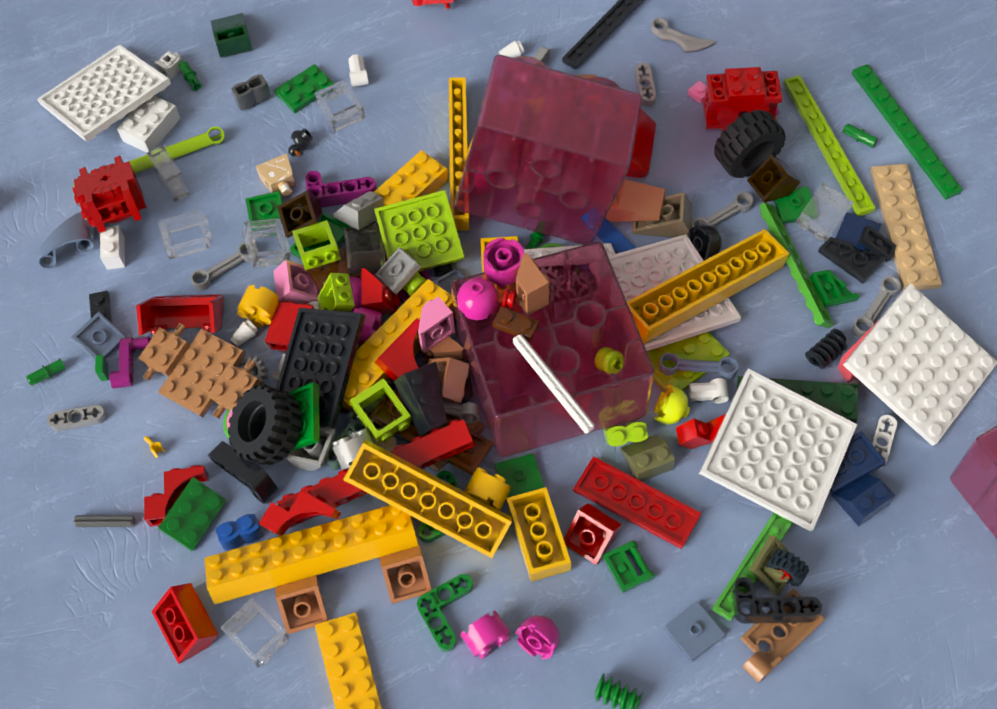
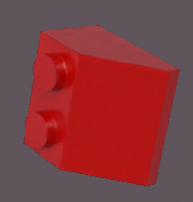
M362 268L361 305L379 311L382 315L395 313L400 305L398 294L393 293L376 275L366 268Z
M587 503L578 509L564 537L565 545L597 565L613 543L622 524Z

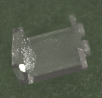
M823 182L795 222L802 229L814 234L817 239L826 242L854 202Z

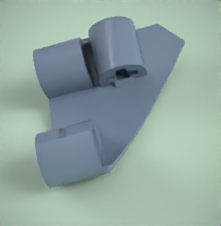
M81 212L60 224L41 245L38 252L41 267L47 269L54 267L56 264L55 249L67 243L76 242V247L81 252L92 250L93 226L90 227L88 220L84 221Z

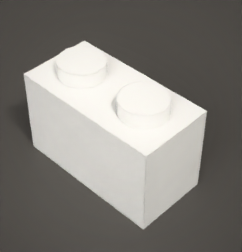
M119 225L106 227V231L100 233V258L107 270L125 267V237Z

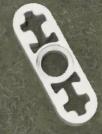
M891 415L880 417L872 440L873 446L877 451L881 452L880 455L886 462L897 427V421ZM885 422L889 423V428L887 432H883L885 428ZM884 438L888 444L881 446L877 443V439Z

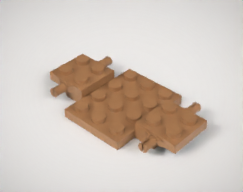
M179 323L174 332H168L159 327L138 359L149 367L144 376H142L146 380L150 381L155 372H160L168 377L158 393L202 418L213 402H215L219 406L212 415L220 419L225 409L232 410L237 405V400L243 397L245 391L260 384L261 381L250 373L256 362L249 359L244 368H237L246 355L238 347L202 329L198 332L192 343L189 344L180 337L186 328L181 323Z

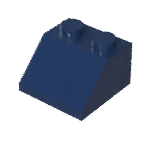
M867 475L831 496L858 526H861L889 506L895 494L881 479Z

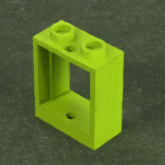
M327 220L292 231L305 271L341 260L337 244ZM327 240L330 241L329 245L307 252L303 250L304 247Z
M330 273L317 297L320 310L352 311L355 304L349 274Z
M384 378L350 400L351 407L368 431H370L377 444L389 441L393 434L399 430L400 432L406 430L412 422L411 415ZM387 394L402 416L378 431L363 411V408Z

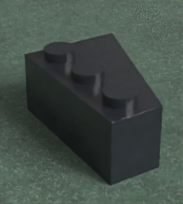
M436 361L407 372L394 381L420 436L439 428L447 422Z

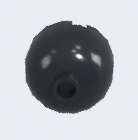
M702 224L696 225L689 230L687 237L703 261L720 253L722 238L715 227Z

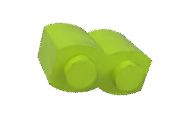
M630 420L623 425L611 424L603 429L605 442L610 446H621L628 441L641 442L648 438L646 423L640 420Z

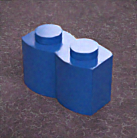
M255 514L241 516L236 521L224 522L215 528L218 540L224 550L236 549L244 543H253L264 536Z

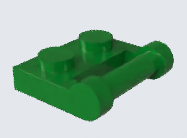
M635 540L604 554L602 557L622 593L649 582L656 577L653 570L650 571L637 549L638 545ZM625 553H631L642 575H637Z

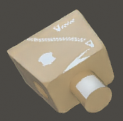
M287 154L255 166L259 178L271 193L281 191L283 196H289L292 193L291 188L296 184Z

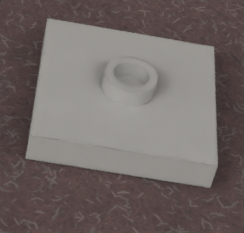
M399 247L375 275L393 293L397 294L420 269L421 265Z

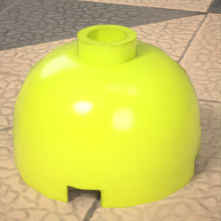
M672 384L666 385V388H668L666 393L661 392L654 408L657 417L653 416V419L660 423L671 425L679 422L683 417L686 418L690 407H688V398L684 391Z

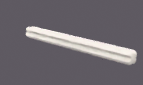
M521 334L514 337L513 344L584 433L591 432L594 429V423Z

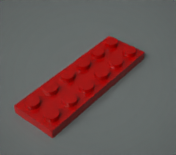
M594 456L573 488V492L681 550L701 516L699 511Z

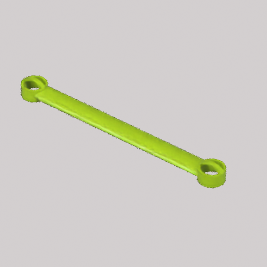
M214 126L205 133L130 160L133 171L138 173L209 145H220L225 138L224 131L220 127ZM213 130H219L221 132L216 136L209 137V134Z

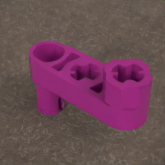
M150 336L120 339L119 371L111 372L109 375L112 389L133 386L134 352L137 349H145L151 340Z

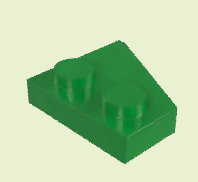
M830 270L814 272L810 276L825 307L855 302L860 297L857 293L852 294L846 289L847 284L839 280Z

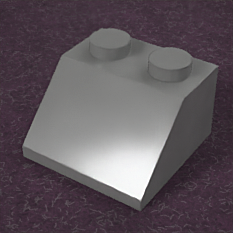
M369 191L345 204L333 213V218L360 230L377 220L374 209L384 206L383 197Z
M319 427V442L290 451L286 459L295 468L315 471L321 468L336 430Z

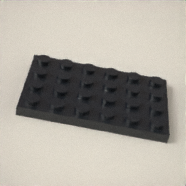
M309 308L298 309L276 388L290 392L310 383L319 384V427L336 428L366 317L362 313Z

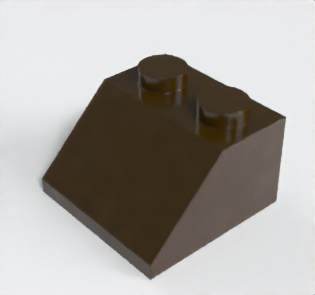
M773 154L747 180L763 202L789 196L801 183L788 165Z
M305 191L277 206L287 238L293 236L292 231L318 223L323 213L318 197L309 191Z

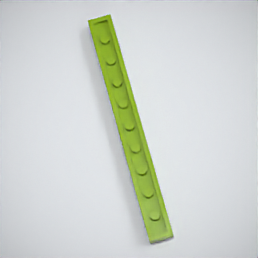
M800 75L784 79V87L855 214L863 216L873 213L875 211L873 202Z

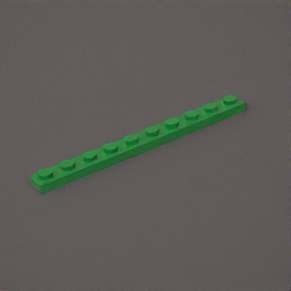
M866 64L853 69L852 75L943 198L946 200L961 194L963 189L871 67Z

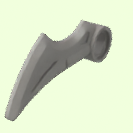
M656 18L651 24V32L654 35L659 36L661 40H670L678 43L684 52L698 51L715 43L714 40L700 39L668 27V22L664 18ZM662 25L664 28L657 29L655 26Z

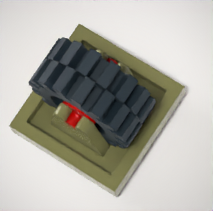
M770 535L749 570L772 595L779 596L786 584L790 583L791 586H801L809 572V567L805 565L804 561L800 560L801 558L795 557L793 553H790L776 536Z

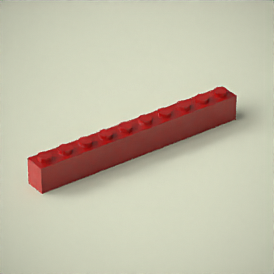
M457 419L450 422L449 426L443 429L436 428L427 436L414 438L409 444L397 445L390 453L421 469H425L475 447L476 444L465 420ZM349 469L339 471L338 475L332 478L325 477L314 486L308 485L301 488L306 493L309 490L320 495V501L325 503L326 500H329L336 504L337 507L368 494L343 480ZM300 492L283 496L282 500L277 501V504L281 502L291 508ZM318 515L303 518L294 523L291 527L296 526Z

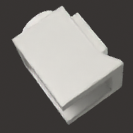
M168 51L158 61H154L157 71L163 73L165 70L167 78L171 80L181 71L179 65L182 62V58L178 53L175 52L173 54Z

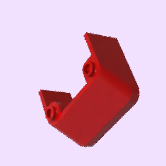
M606 100L605 120L634 124L631 145H619L616 148L615 155L597 152L596 173L636 178L646 177L650 171L656 130L655 121L635 103Z
M224 295L150 297L136 305L139 335H144L147 332H151L154 335L159 327L164 330L177 328L179 323L183 324L186 328L202 327L208 333L218 332L222 328Z

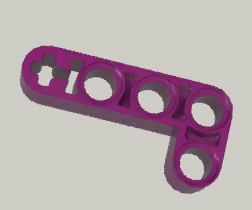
M310 171L305 176L306 191L318 197L321 208L347 204L369 191L374 192L377 190L376 181L372 177L323 183L318 171Z

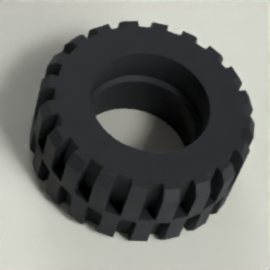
M764 110L747 112L742 117L735 119L732 124L730 123L727 126L726 130L722 131L721 136L716 140L714 155L732 177H749L771 154L776 156L781 152V148L784 147L786 141V134L769 112Z
M267 385L254 386L243 393V397L237 400V405L232 409L233 414L229 418L230 427L228 428V434L230 435L229 443L238 457L263 465H273L284 460L283 457L285 458L290 454V450L296 446L295 442L297 438L299 439V430L302 428V421H300L302 412L295 397L286 391Z

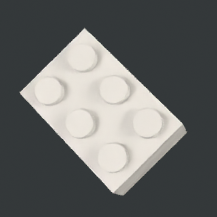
M153 96L136 110H133L119 125L117 130L123 142L149 154L153 152L181 118L176 105Z

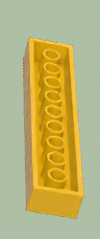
M763 229L625 302L619 318L640 342L645 344L783 268L790 253L766 229Z
M389 505L205 557L207 589L213 603L218 604L417 547L418 543L409 514Z

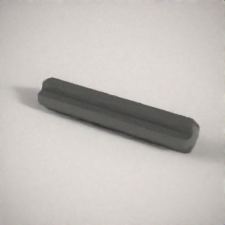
M76 515L74 517V525L76 527H133L135 524V517L133 515Z

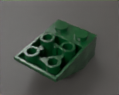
M243 13L211 20L213 35L220 58L253 50Z

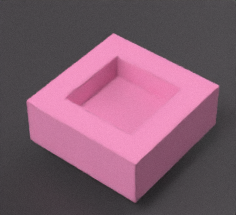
M699 80L688 89L687 95L702 103L706 95L707 85Z

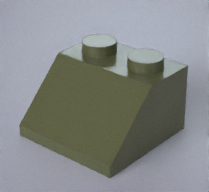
M657 434L641 442H635L620 448L633 477L641 482L671 471L674 468L675 459L667 443Z

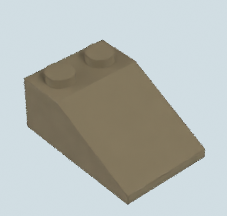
M685 192L665 196L660 220L633 221L632 233L635 235L661 237L688 235L692 224V203Z

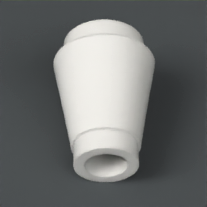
M513 41L498 52L503 61L520 57L524 53V49L520 41Z
M247 320L245 323L242 322L230 340L239 347L256 336L255 333L258 329Z

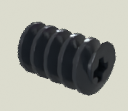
M832 329L830 333L820 339V342H817L815 346L805 353L807 360L818 368L825 369L827 365L831 364L832 360L837 358V355L839 356L842 354V351L847 350L846 337L842 331Z

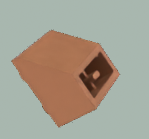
M525 253L522 255L516 277L517 302L528 316L549 304L550 281L545 273H541L534 258L531 259Z

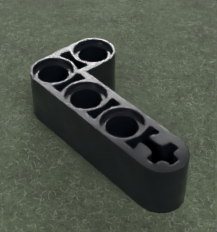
M221 441L208 454V457L218 467L249 488L251 493L261 503L266 504L279 490L266 471L254 462L238 457L232 447L224 441Z
M746 577L737 579L732 590L734 616L737 621L744 624L810 623L817 619L822 610L821 602L815 597L755 598L754 584ZM738 587L746 588L748 593L740 592ZM745 607L749 609L750 614L742 613L740 608ZM762 607H768L772 613H765ZM784 607H790L794 613H787Z

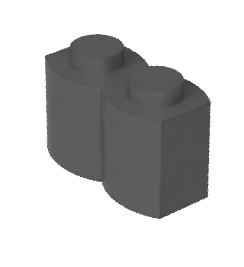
M262 74L255 75L246 82L238 83L231 88L235 103L240 110L248 109L255 103L263 102L271 96L267 81Z

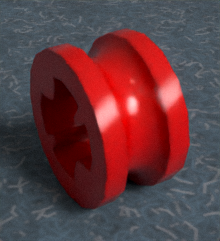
M509 289L505 290L502 307L510 306V309L514 308L517 296L515 290L513 292H510Z

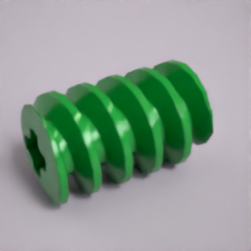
M605 673L602 674L595 690V701L598 702L604 697L603 704L607 705L612 701V709H615L618 705H620V709L638 708L644 692L637 696V688H634L630 693L628 684L622 689L620 680L613 685V677L605 681Z

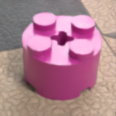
M497 238L489 242L485 247L483 254L484 272L486 277L498 287H505L516 282L522 255L524 254L520 243L513 239L510 241L505 240V238Z
M357 305L353 313H362L366 316L358 345L362 346L382 326L383 321H381L382 313Z
M494 610L493 616H490L488 613L468 626L470 631L467 634L463 631L461 637L475 657L479 656L482 660L492 653L490 651L491 648L496 645L501 647L509 641L508 638L511 632L497 611Z

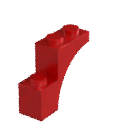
M726 414L707 423L693 418L677 426L676 433L679 446L692 450L713 443Z
M193 465L190 468H173L170 471L164 472V494L154 493L151 496L144 497V520L150 527L160 525L193 477L201 483L209 481L208 472L204 466Z
M301 490L291 508L281 502L278 505L271 502L259 525L279 536H283L294 523L303 518L323 515L337 520L341 512L336 510L337 505L331 501L326 500L325 503L320 501V495L309 490L306 493Z

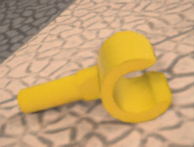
M148 436L144 437V440L150 445V450L155 458H158V452L163 451L165 453L160 442H153Z

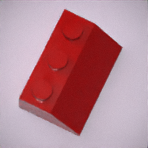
M192 583L171 586L151 611L178 664L208 648L219 635Z

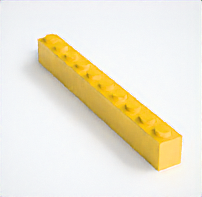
M466 77L449 78L450 209L456 230L468 231L470 227Z

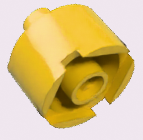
M250 285L247 287L238 305L237 315L252 321L256 327L263 328L264 325L271 324L279 304V297L268 288L261 286L260 289L254 288L255 285Z
M478 467L474 471L464 492L501 510L511 487L504 483L506 479L502 476L495 474L493 477L486 470Z

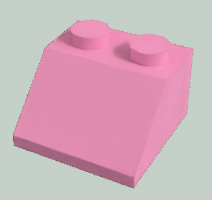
M285 260L273 271L276 294L279 297L278 301H292L302 305L317 301L320 293L319 289L308 272L305 271L303 265Z
M439 296L434 300H429L422 307L418 334L423 353L455 333L453 312Z

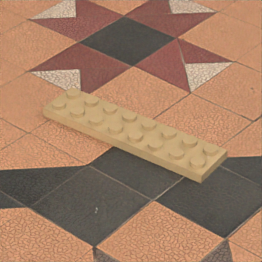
M908 165L872 166L870 172L888 239L897 245L893 257L902 290L910 283L918 290L940 288L942 285Z

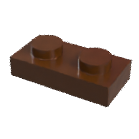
M501 306L493 321V327L515 336L521 334L526 340L531 342L539 327V321Z

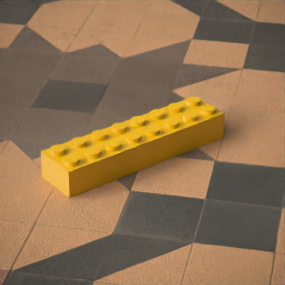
M428 279L356 351L342 406L349 411L352 398L383 378L386 380L391 379L375 364V361L416 318L420 320L422 307L429 300H434L439 296L448 308L453 311L458 305L457 299ZM418 330L413 342L414 356L421 350Z
M366 439L343 479L490 558H493L512 523L511 516Z

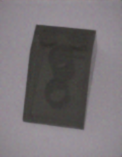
M379 226L363 227L360 230L353 227L343 228L348 274H361L362 268H366L371 273L376 274L385 264V251Z

